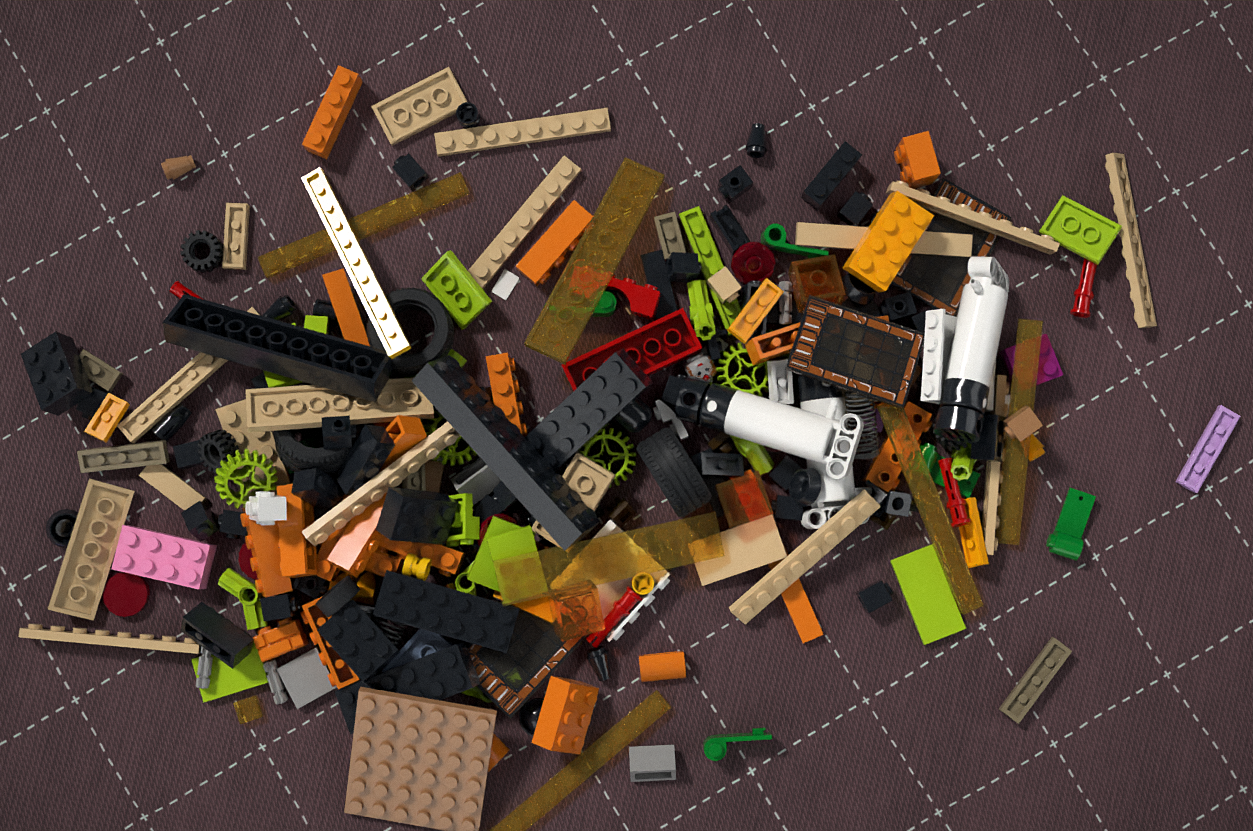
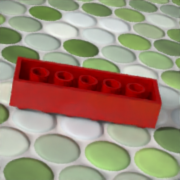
M681 308L561 366L574 391L609 357L621 349H624L644 373L650 376L691 355L701 352L702 346L684 308Z

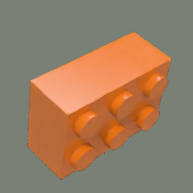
M551 676L531 743L550 751L581 754L599 688L578 680Z

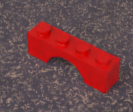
M582 265L581 268L575 266L567 290L570 296L591 301L600 292L608 290L617 291L629 300L633 315L654 320L661 297L657 287L645 284L644 287L636 285V281L629 278H624L623 280L616 279V275L605 271L602 274L596 273L594 268Z

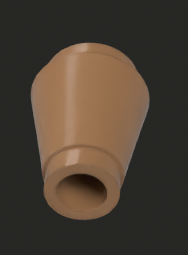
M191 155L165 159L166 161L161 163L167 180L171 178L175 180L196 168Z

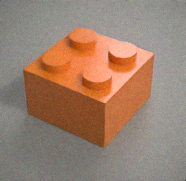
M929 131L901 139L896 147V151H894L895 161L897 164H900L902 170L900 172L901 181L909 184V187L912 189L933 184L941 172Z

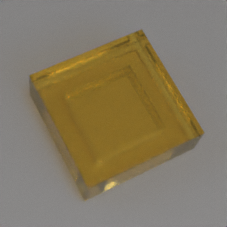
M257 695L233 703L240 724L263 717Z

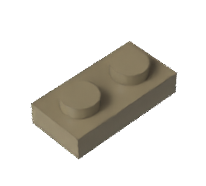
M671 212L654 217L664 260L666 261L672 252L686 253L676 213Z
M83 349L79 356L88 379L111 392L123 373Z

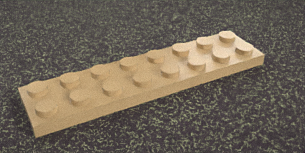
M414 377L389 379L376 402L316 385L246 389L248 433L322 427L321 417L350 415V424L392 422L397 415L433 419L434 409L433 404L412 382Z

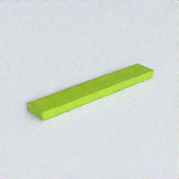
M697 206L680 213L679 218L693 252L698 253V262H701V272L707 284V280L724 268V265L702 211ZM708 286L725 329H728L741 312L738 299L730 304L728 301L722 304Z

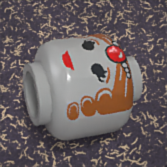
M698 352L686 359L687 363L684 368L688 376L691 375L710 382L714 381L712 377L716 375L717 370L709 354Z

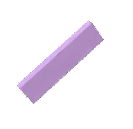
M1222 405L1217 407L1175 481L1176 483L1193 493H1198L1241 417L1240 415Z

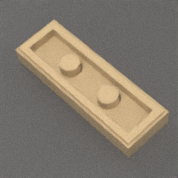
M226 203L223 269L246 270L249 204Z
M163 464L146 466L139 475L184 511L198 501L204 503L207 499Z

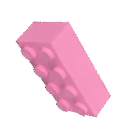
M122 525L112 569L195 589H206L217 545L136 526Z

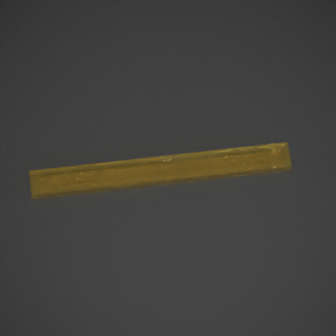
M460 172L352 217L348 221L359 241L470 193ZM323 229L258 257L265 277L268 279L333 252L336 248L327 230Z
M1018 319L1008 417L1025 405L1030 407L1032 411L1034 410L1043 321ZM1006 433L1002 469L1003 479L1000 488L1001 503L998 507L999 527L996 529L995 535L998 543L1019 545L1031 435L1020 442L1016 438L1011 439Z
M892 402L878 406V412L960 614L965 615L984 605L904 407Z
M656 689L489 831H526L666 713L671 706Z

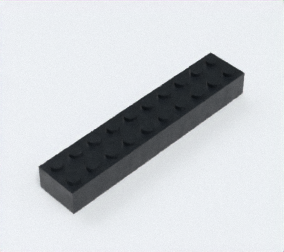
M186 294L181 297L162 322L167 343L372 402H376L393 373V359L388 356L385 350Z
M448 355L428 362L414 377L412 382L564 551L582 540L600 522L596 513L582 502L579 494L572 491L566 484L565 479L553 470L549 461L535 450V446L530 441L524 438L519 428L505 417L503 410L495 406L490 400L489 395L475 384L473 377L466 374L455 358Z

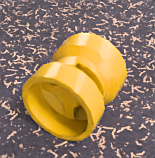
M408 553L404 561L402 575L409 577L414 575L417 579L425 581L429 575L432 560L425 557L420 559L417 555Z
M639 571L633 575L631 584L636 593L645 595L653 590L654 580L648 572Z

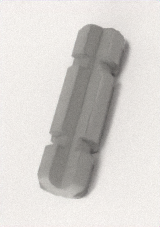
M781 281L778 287L784 293L778 299V312H781V315H778V322L781 325H789L792 323V315H790V312H792V294H790L792 283Z
M200 646V653L202 655L199 656L197 671L199 678L196 679V687L206 689L210 685L208 676L211 675L213 657H211L212 653Z
M275 660L265 662L263 667L265 672L268 673L266 677L271 692L274 693V702L276 705L288 701L286 692H283L285 688L276 670L278 668Z

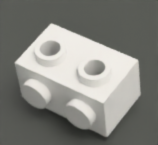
M258 491L256 496H249V501H246V515H249V519L255 520L256 524L275 525L277 520H287L285 496L275 495V492Z

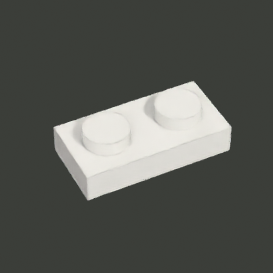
M789 358L767 361L769 399L783 404L794 403L792 369L787 367Z

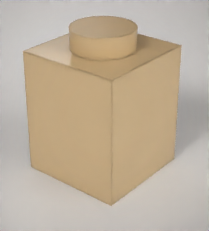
M726 266L707 280L708 286L722 304L726 301L730 304L740 296L738 292L741 291L742 287Z

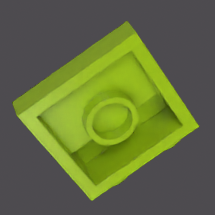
M473 494L450 495L449 497L459 503L446 546L459 547V542L460 545H474V540H480V517L473 516Z

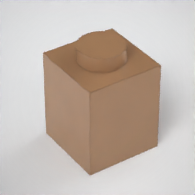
M1026 405L1003 421L1007 426L1004 428L1007 435L1011 439L1016 438L1020 442L1043 426L1031 408Z

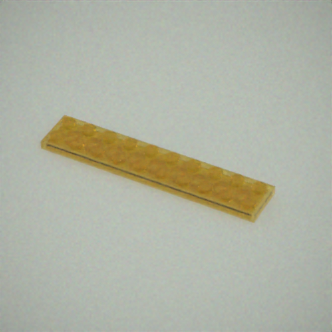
M624 158L525 340L524 345L564 365L566 364L664 181V174L631 159Z
M710 512L579 541L565 551L560 546L494 560L493 563L502 605L507 606L725 556L716 512Z

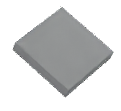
M318 647L276 669L297 709L337 688V686L332 687L327 675L331 672L327 665L323 666L318 655L321 653Z

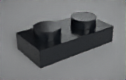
M703 452L698 454V467L701 477L741 478L744 476L742 454Z

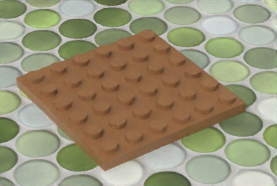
M360 687L344 813L444 831H480L497 710Z

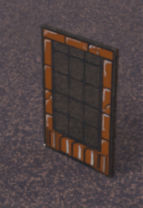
M942 178L933 194L934 197H946L951 200L950 203L955 205L965 204L971 207V210L979 213L982 211L989 213L993 219L999 221L1000 219L1010 221L1012 218L945 178ZM925 209L934 215L925 231L973 235L971 257H990L1000 236ZM910 253L891 284L906 293L911 292L914 298L930 307L936 306L937 309H946V315L956 317L963 287L971 279L968 274L970 257Z
M809 295L792 349L789 352L790 355L785 370L903 409L917 362L922 352L925 333Z
M547 583L548 591L543 592V594L564 603L555 624L519 609L507 653L473 643L467 645L481 683L476 687L510 719L595 629L559 594L553 591Z

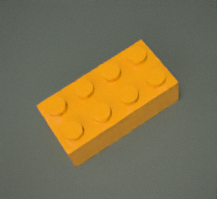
M899 191L890 193L846 261L843 269L878 293L885 292L934 215Z

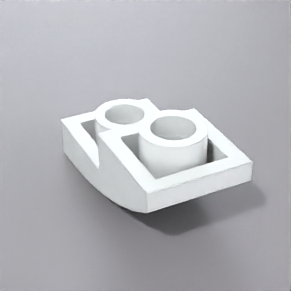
M661 400L655 401L656 407L653 408L657 420L662 419L663 424L672 420L673 424L669 426L675 436H678L680 441L688 438L689 435L680 419H677L676 414Z

